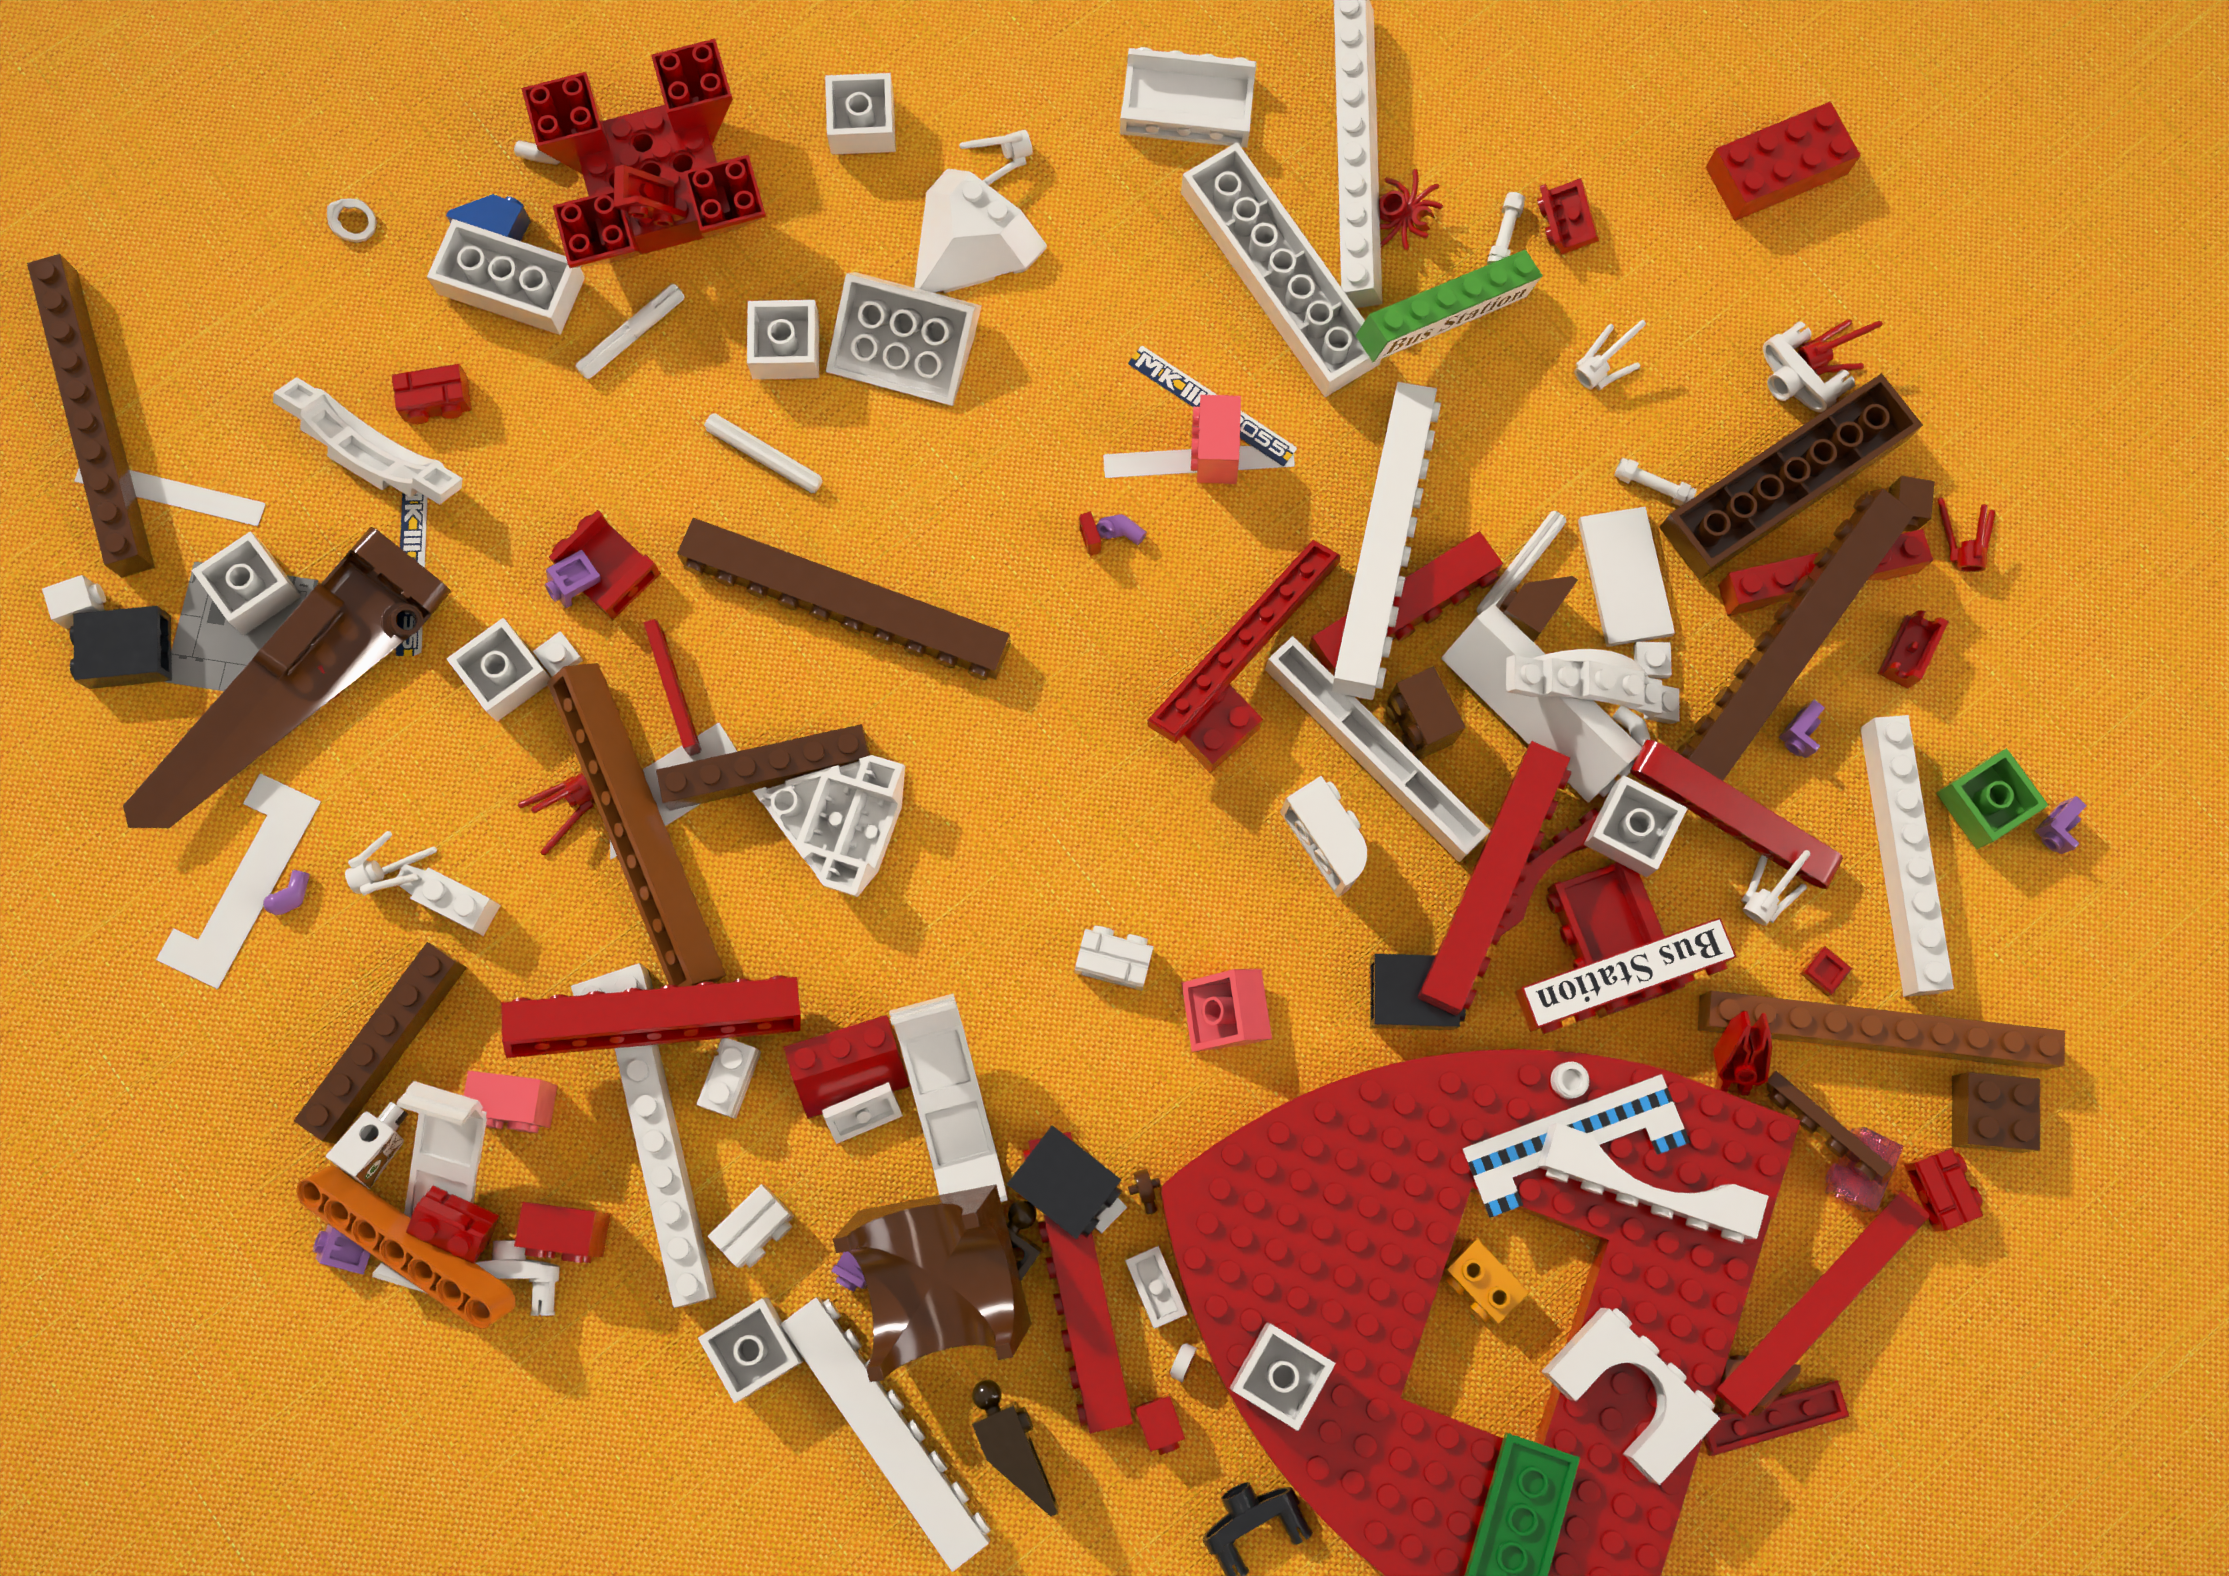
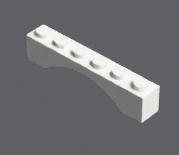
M1559 1123L1549 1125L1537 1167L1547 1170L1546 1176L1564 1183H1567L1568 1178L1582 1182L1581 1189L1602 1195L1603 1190L1617 1194L1616 1201L1633 1207H1637L1638 1202L1652 1207L1651 1213L1667 1219H1672L1673 1215L1686 1218V1225L1702 1231H1708V1228L1712 1227L1722 1231V1238L1743 1244L1744 1239H1757L1769 1197L1735 1184L1721 1185L1698 1193H1674L1654 1188L1633 1178L1619 1168L1602 1150L1593 1135Z

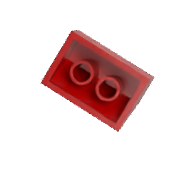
M888 1015L784 1047L792 1079L807 1119L822 1115L823 1109L888 1082L893 1092L910 1087L894 1029Z

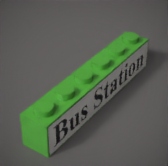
M1525 249L1369 314L1357 332L1356 337L1371 361L1375 362L1526 298L1543 275Z

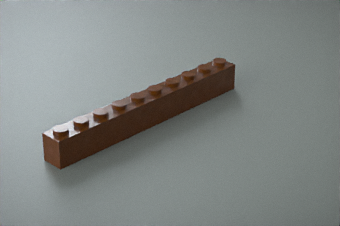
M60 253L29 262L27 266L104 565L121 578L155 568L78 271Z
M1884 488L1867 491L1857 499L1853 506L1856 509L1849 520H1844L1836 528L1833 534L1836 538L1829 548H1824L1816 556L1813 562L1816 565L1809 576L1805 575L1796 584L1793 590L1796 594L1789 603L1783 604L1775 613L1773 618L1775 623L1769 631L1763 632L1757 638L1753 646L1756 648L1749 659H1744L1734 671V676L1736 677L1729 687H1724L1716 695L1713 701L1716 705L1709 715L1705 714L1698 720L1693 729L1696 733L1688 743L1685 742L1676 751L1678 754L1722 781L1726 778L1915 515V512Z
M692 518L677 552L684 565L683 568L693 574L701 576L703 572L715 576V580L723 585L734 587L737 584L746 587L748 593L758 598L765 599L766 595L778 599L780 605L788 609L797 610V607L810 611L809 614L812 617L824 622H828L830 618L840 622L841 626L850 632L860 633L861 630L873 634V639L880 643L891 645L892 642L905 646L904 650L913 655L923 657L925 653L936 658V662L945 667L955 668L957 665L968 669V674L981 680H987V677L997 679L1011 644L1009 633L696 518Z

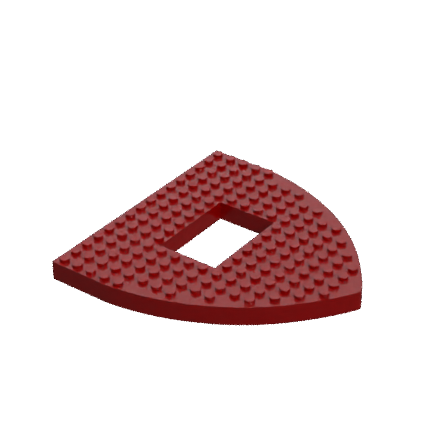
M1530 1049L1449 1053L1421 1057L1364 1071L1298 1096L1239 1128L1189 1162L1164 1182L1160 1190V1197L1178 1274L1205 1349L1237 1411L1277 1469L1327 1525L1352 1549L1385 1576H1465L1503 1438L1401 1399L1469 1194L1473 1192L1480 1195L1463 1148L1662 1074L1690 1143L1657 1155L1645 1127L1600 1144V1147L1619 1168L1633 1178L1654 1188L1674 1193H1698L1721 1185L1735 1184L1769 1196L1757 1239H1744L1743 1244L1722 1238L1721 1230L1709 1227L1708 1231H1702L1687 1226L1686 1218L1673 1215L1672 1219H1667L1651 1213L1652 1207L1638 1202V1206L1633 1207L1616 1201L1617 1194L1603 1190L1602 1195L1581 1189L1582 1182L1568 1178L1567 1183L1551 1179L1546 1176L1547 1170L1542 1168H1536L1512 1177L1523 1203V1206L1515 1209L1599 1240L1566 1344L1600 1308H1609L1611 1311L1616 1308L1632 1322L1629 1328L1639 1338L1643 1335L1655 1344L1660 1351L1657 1356L1666 1365L1672 1363L1685 1374L1687 1380L1684 1383L1694 1393L1699 1390L1714 1403L1717 1395L1715 1391L1719 1387L1800 1120L1665 1069L1617 1058L1576 1052ZM1566 1062H1576L1582 1065L1589 1075L1587 1091L1580 1097L1565 1099L1558 1095L1551 1086V1074L1555 1067ZM1266 1322L1336 1363L1298 1431L1230 1389L1232 1382ZM1620 1363L1606 1369L1577 1401L1567 1399L1552 1385L1534 1442L1580 1457L1548 1576H1661L1703 1438L1660 1485L1650 1482L1623 1455L1627 1448L1651 1423L1657 1408L1656 1390L1651 1379L1642 1369L1631 1363Z

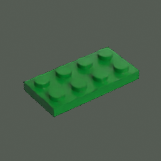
M1505 1432L1465 1576H1548L1580 1457Z

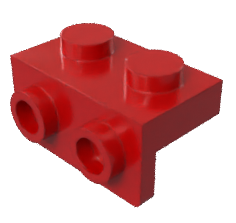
M627 165L615 167V208L627 211L628 216L633 218L652 219L653 224L658 226H672L673 221L686 219V211L674 208L673 181Z
M1582 178L1553 189H1549L1546 184L1539 186L1542 197L1537 198V202L1542 216H1547L1550 226L1545 227V233L1550 246L1555 245L1563 255L1599 241Z

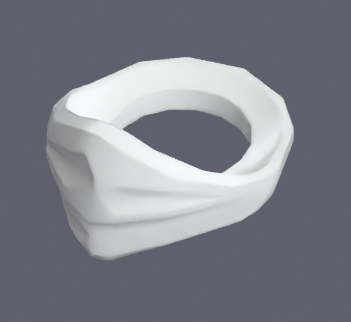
M350 198L340 199L327 206L328 225L332 232L340 239L358 243L368 240L375 233L377 224L375 214L363 201ZM344 207L362 210L367 215L369 223L363 232L353 234L342 227L341 222L337 219Z

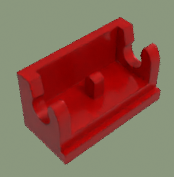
M1918 610L1911 616L1906 615L1903 618L1877 673L1907 689L1922 680L1949 621L1941 617L1936 618L1934 621L1924 619L1923 617L1926 613L1924 610Z

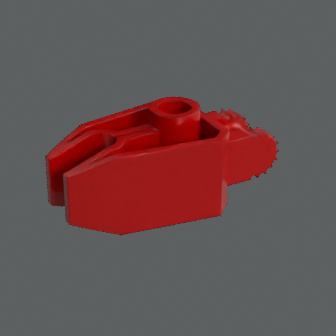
M1743 1011L1730 1020L1713 1050L1718 1073L1716 1089L1727 1093L1731 1083H1738L1739 1095L1748 1096L1753 1085L1759 1086L1768 1081L1772 1040L1766 1013H1762L1753 1026H1751L1748 1011Z

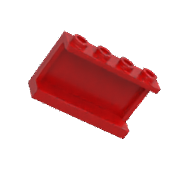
M1618 862L1564 882L1553 883L1547 888L1549 893L1546 895L1547 904L1550 911L1558 915L1562 927H1559L1561 939L1566 947H1571L1575 957L1572 960L1574 969L1665 937L1639 873ZM1672 981L1661 985L1662 992L1654 996L1642 999L1639 993L1627 997L1630 1004L1609 1011L1607 1005L1594 1010L1600 1019L1685 987V985L1675 988Z

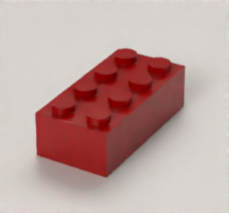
M1830 101L1716 148L1705 168L1731 216L1736 221L1848 175L1861 154Z

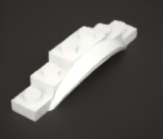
M296 377L273 392L274 404L301 419V431L328 446L327 457L379 489L383 490L391 485L409 497L420 492L440 505L462 488L463 478L445 468L443 463L416 454L385 437L353 415L322 389L314 388Z
M1575 649L1549 653L1535 658L1519 655L1506 658V692L1529 697L1557 696L1607 702L1641 712L1646 720L1667 724L1680 722L1679 688L1662 685V680L1649 678L1636 661L1625 655L1606 650Z

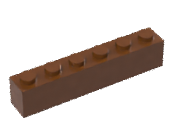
M860 724L657 769L656 773L662 803L671 811L751 793L753 790L763 787L767 789L785 784V781L837 765L841 767L855 763L860 758L870 756L865 730L863 725Z
M427 942L293 1121L319 1140L336 1144L467 967L439 947Z

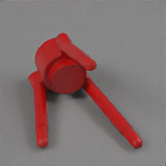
M1847 319L1816 339L1802 344L1798 354L1818 376L1841 370L1863 369V363L1828 365L1829 361L1833 360L1834 357L1832 348L1881 327L1883 322H1874L1827 342L1826 340L1852 324V320Z
M1938 498L1939 511L1950 549L1949 562H1957V570L1963 572L1985 570L1987 552L1996 514L1995 510H1990L1987 517L1988 506L1982 504L1976 540L1963 541L1961 547L1957 548L1944 498Z
M582 773L575 777L572 776L563 783L518 803L519 808H524L543 800L531 808L533 813L563 798L566 799L571 808L577 804L579 805V808L540 852L541 855H546L586 811L594 807L590 801L593 798L592 793Z

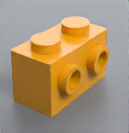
M1478 1239L1470 1240L1445 1265L1443 1271L1447 1275V1278L1444 1280L1447 1286L1458 1296L1464 1293L1473 1303L1469 1308L1484 1323L1489 1320L1491 1323L1499 1324L1529 1294Z

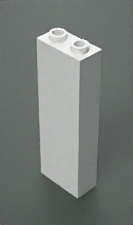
M1492 604L1475 618L1441 659L1528 744L1534 741L1570 757L1566 768L1572 771L1568 783L1588 803L1598 793L1604 798L1610 792L1613 784L1617 782L1614 778L1618 774L1622 777L1630 773V769L1635 762L1634 758L1639 754L1642 747L1593 700L1557 696L1529 697L1506 692V658L1513 655L1535 658L1545 655V653L1499 608Z

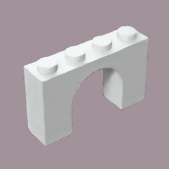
M1600 1308L1541 1373L1567 1399L1577 1401L1593 1382L1613 1365L1631 1363L1642 1369L1649 1376L1655 1387L1657 1408L1651 1423L1627 1448L1623 1455L1650 1482L1660 1485L1720 1418L1712 1411L1715 1407L1714 1403L1701 1391L1697 1390L1694 1393L1684 1383L1687 1380L1685 1374L1672 1363L1666 1365L1657 1356L1660 1351L1655 1344L1643 1335L1639 1338L1629 1328L1632 1322L1616 1308L1613 1311L1609 1308Z

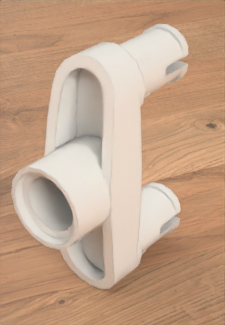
M1797 322L1783 334H1776L1764 342V357L1774 372L1767 380L1768 387L1773 396L1781 401H1786L1794 396L1811 410L1824 412L1836 403V399L1855 386V379L1851 376L1844 381L1843 379L1850 373L1846 370H1841L1837 375L1824 383L1794 350L1811 338L1809 328L1800 333V330L1806 324Z
M515 1240L493 1241L492 1260L476 1262V1264L497 1279H529V1282H533L532 1311L530 1315H555V1282L559 1281V1266L548 1262L526 1259V1255H524L525 1248L514 1247Z

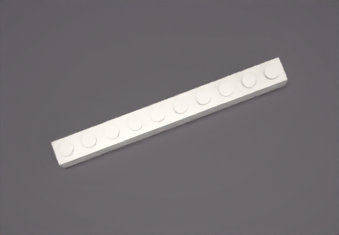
M1334 0L1341 288L1353 305L1359 308L1382 304L1374 10L1370 0Z
M1397 382L1332 688L1333 693L1373 700L1375 688H1383L1386 668H1381L1380 664L1382 657L1389 658L1393 638L1386 635L1388 626L1395 627L1399 607L1393 606L1394 596H1402L1405 577L1399 576L1400 567H1408L1411 547L1405 546L1406 538H1414L1417 517H1411L1413 507L1420 508L1423 488L1417 487L1418 480L1426 479L1429 459H1423L1424 451L1432 450L1435 431L1429 430L1430 422L1437 423L1441 406L1440 402H1435L1437 388Z

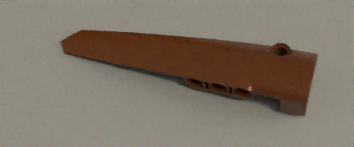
M370 527L325 580L317 584L247 666L123 805L128 828L169 829L406 639L419 631L448 597L451 590L380 531ZM407 612L411 614L415 621L414 627L410 630L401 629L396 623L398 613ZM322 665L325 671L324 674L320 671L318 666Z

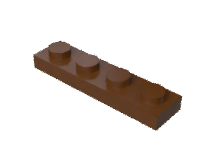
M1775 1071L1768 1078L1767 1091L1770 1092L1768 1094L1769 1099L1782 1110L1788 1107L1798 1116L1796 1119L1800 1120V1125L1812 1134L1817 1131L1826 1139L1825 1145L1840 1158L1845 1155L1856 1164L1854 1169L1865 1180L1869 1182L1875 1180L1882 1186L1892 1176V1166L1780 1073Z

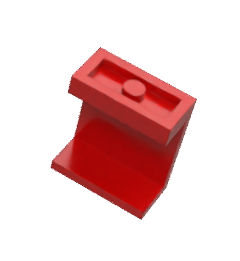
M598 510L592 515L585 516L578 523L577 530L568 538L560 540L554 546L552 554L549 556L552 563L556 564L580 550L585 553L599 573L601 582L583 591V593L612 621L661 574L656 564L646 554L643 556L608 524L603 514Z

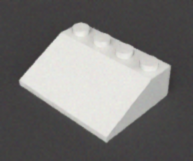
M857 272L846 273L826 372L953 406L975 337L981 305Z

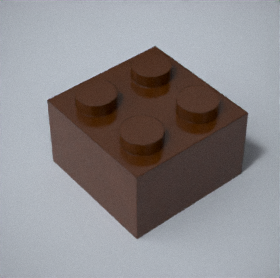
M1434 666L1396 683L1387 700L1388 705H1386V709L1390 719L1394 724L1399 723L1404 733L1402 735L1404 746L1411 753H1414L1418 760L1454 744L1466 728Z
M1973 1072L1952 1076V1147L2017 1153L2040 1151V1079Z

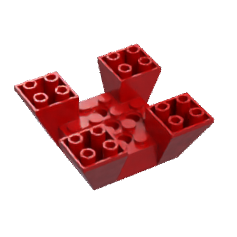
M715 38L652 54V61L665 105L603 120L587 72L521 88L538 150L581 173L587 188V197L553 205L569 268L607 264L734 231L766 217L749 154L717 162L712 145L733 100ZM627 165L673 181L674 208L686 211V219L673 221L672 226H658L653 224L652 219L633 218L628 216L627 211L615 208V167Z

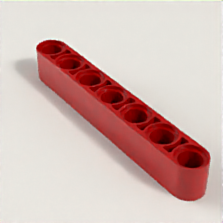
M1646 740L1630 769V773L1639 780L1688 808L1691 812L1786 870H1789L1801 854L1808 850L1810 856L1796 873V876L1813 886L1822 889L1829 888L1843 860V856L1669 747L1654 740Z

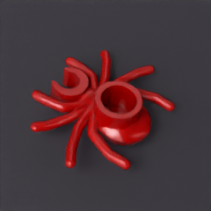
M1417 169L1412 171L1413 185L1411 195L1409 190L1399 181L1388 177L1385 178V183L1396 186L1401 192L1389 191L1379 198L1380 219L1389 222V224H1380V230L1395 227L1381 241V248L1389 243L1402 227V245L1404 250L1408 251L1410 247L1407 239V227L1413 234L1422 238H1428L1429 234L1424 231L1430 230L1426 222L1420 221L1424 216H1430L1435 219L1429 207L1443 208V204L1439 202L1422 200L1432 191L1439 188L1437 183L1429 186L1416 197L1419 182Z

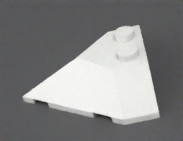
M947 169L926 192L914 288L932 293L940 291L947 293L995 280V276L1009 272H1014V274L1024 272L1045 251L1047 244L1023 212L984 181L969 171Z
M870 755L860 758L855 763L841 767L839 765L787 780L782 785L768 789L763 787L753 790V792L816 874L822 885L826 888L858 897L878 873L901 811L905 765Z

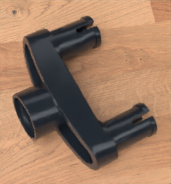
M1245 1482L1228 1490L1221 1497V1501L1228 1514L1208 1530L1203 1537V1542L1209 1554L1215 1555L1225 1576H1236L1232 1565H1235L1240 1576H1246L1249 1573V1569L1244 1564L1234 1545L1237 1538L1274 1516H1278L1291 1539L1292 1545L1303 1542L1296 1527L1299 1528L1306 1540L1312 1536L1313 1531L1309 1528L1298 1507L1299 1499L1292 1487L1275 1489L1257 1496L1251 1484Z

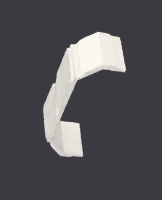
M954 993L890 1010V1021L894 1025L934 1169L939 1195L996 1184L1001 1202L1007 1201L1008 1197Z
M413 1081L396 1105L397 1107L419 1113L404 1214L410 1218L417 1203L433 1185L447 1191L450 1195L453 1194L474 1203L476 1177L487 1122V1112L481 1111L483 1106L478 1100ZM383 1262L373 1272L372 1277L424 1292Z

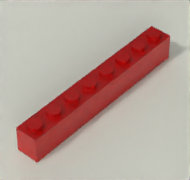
M1531 741L1527 747L1421 988L1418 999L1455 1016L1463 1008L1469 1010L1477 993V990L1473 989L1472 985L1476 976L1483 978L1491 960V958L1485 956L1490 944L1496 946L1505 928L1499 924L1504 912L1510 914L1516 903L1518 895L1513 893L1517 881L1523 883L1532 865L1526 861L1531 850L1537 852L1545 835V832L1540 831L1544 819L1551 820L1558 805V801L1553 799L1558 788L1564 790L1572 771L1566 769L1570 757L1534 741Z
M783 975L773 976L764 980L752 981L742 978L730 983L701 982L695 986L679 987L677 985H665L660 989L642 990L640 988H629L623 992L615 993L593 991L581 996L558 994L546 999L531 1000L529 998H517L511 1002H501L502 1044L506 1058L801 1031L797 977Z
M1071 1132L1063 1133L1072 1140ZM1042 1138L1028 1141L1030 1149L1023 1151L1025 1160ZM1044 1214L1045 1220L1038 1222L1042 1243L1049 1242L1052 1257H1047L1046 1263L1050 1280L1057 1278L1060 1293L1053 1294L1057 1316L1065 1314L1068 1328L1061 1330L1065 1353L1073 1352L1075 1366L1068 1367L1073 1389L1080 1388L1083 1403L1076 1404L1080 1426L1088 1425L1089 1433L1091 1434L1133 1424L1092 1232L1087 1238L1080 1234L1076 1240Z

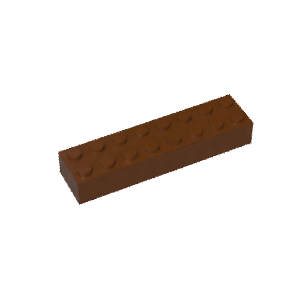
M1881 373L1670 513L1659 528L1697 578L1701 580L1908 441L1923 424Z

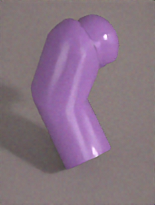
M1123 514L1104 517L1096 525L1100 537L1110 539L1125 536L1137 546L1147 535L1144 529Z
M292 870L288 888L274 894H269L264 899L263 905L265 910L274 915H282L299 907L303 902L310 874Z

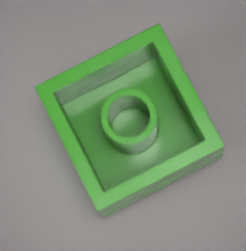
M2007 748L1988 758L1936 792L1976 849L1994 842L2049 806Z

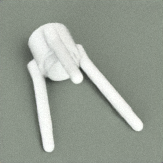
M1025 129L1007 134L1006 136L962 142L959 146L961 149L1001 144L1005 158H1012V162L983 180L989 185L1016 167L1026 165L1025 157L1032 155L1033 150L1029 135Z
M1641 320L1602 356L1596 355L1593 357L1614 329V326L1609 324L1586 355L1576 363L1577 368L1574 370L1578 381L1587 389L1591 390L1596 386L1598 390H1601L1608 383L1639 369L1640 363L1637 362L1607 376V372L1610 370L1607 360L1646 325V322Z
M387 831L359 856L348 861L351 868L345 871L346 881L353 892L356 894L362 893L364 896L376 890L416 881L419 878L417 874L384 881L380 880L384 878V875L402 868L404 864H412L436 853L437 848H428L381 868L375 860L370 862L366 859L392 836V833Z
M1805 850L1772 892L1761 889L1758 893L1756 890L1768 859L1761 855L1748 891L1741 899L1746 904L1743 912L1761 925L1766 926L1769 921L1773 923L1778 915L1807 889L1806 884H1801L1778 904L1780 901L1778 896L1810 856V852Z

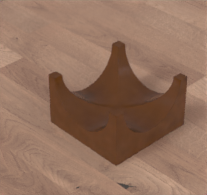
M996 1184L858 1210L833 1238L836 1254L849 1252L856 1259L868 1287L874 1327L873 1349L869 1364L866 1367L870 1382L884 1380L900 1366L919 1357L954 1347L969 1345L989 1346L995 1348L998 1360L1013 1358L1032 1324Z

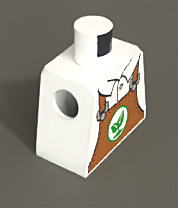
M392 1102L388 1104L378 1118L367 1111L364 1112L325 1157L339 1169L370 1189L403 1144L404 1140L396 1132V1129L408 1116V1113Z

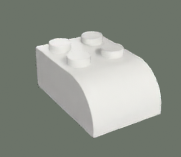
M1320 776L1288 796L1280 813L1338 898L1351 888L1363 871L1367 860V847L1363 836L1358 830L1361 828L1358 819L1352 811L1348 810L1346 812L1338 801L1341 799V796L1335 785L1331 781L1326 783L1323 777Z

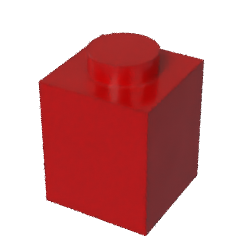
M1169 1394L1134 1406L1150 1452L1158 1450L1159 1455H1163L1180 1448L1178 1442L1184 1440L1185 1437Z

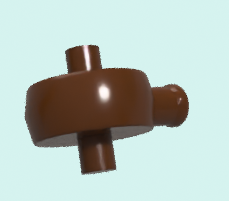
M1147 1169L1139 1170L1133 1173L1136 1184L1129 1186L1128 1190L1130 1195L1139 1193L1140 1200L1145 1206L1146 1214H1153L1157 1211L1154 1202L1156 1200L1154 1188L1160 1187L1161 1183L1159 1178L1151 1180Z

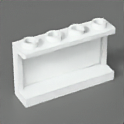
M1146 47L1128 49L1126 81L1120 117V134L1231 146L1238 142L1241 147L1247 148L1256 62L1242 57L1230 59L1216 57L1212 54L1191 55L1184 54L1181 51H1153Z

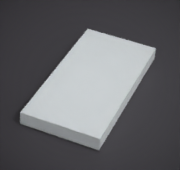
M1646 507L1580 517L1578 524L1606 647L1673 636L1675 631Z

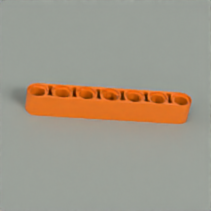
M327 1166L298 1183L296 1189L297 1197L305 1208L474 1327L485 1329L511 1312L515 1307L514 1294L506 1284L476 1263L468 1262L407 1234L406 1230L411 1219L338 1167Z

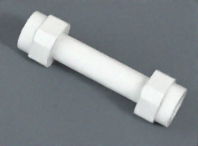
M1509 192L1506 195L1501 211L1504 217L1496 245L1491 247L1487 265L1510 256L1511 251L1508 247L1515 222L1521 216L1525 204V197L1520 193Z
M1623 457L1614 473V476L1620 478L1619 480L1629 484L1633 480L1673 497L1672 503L1679 506L1693 499L1697 489L1692 488L1691 485L1685 482L1677 485L1637 468L1638 462Z

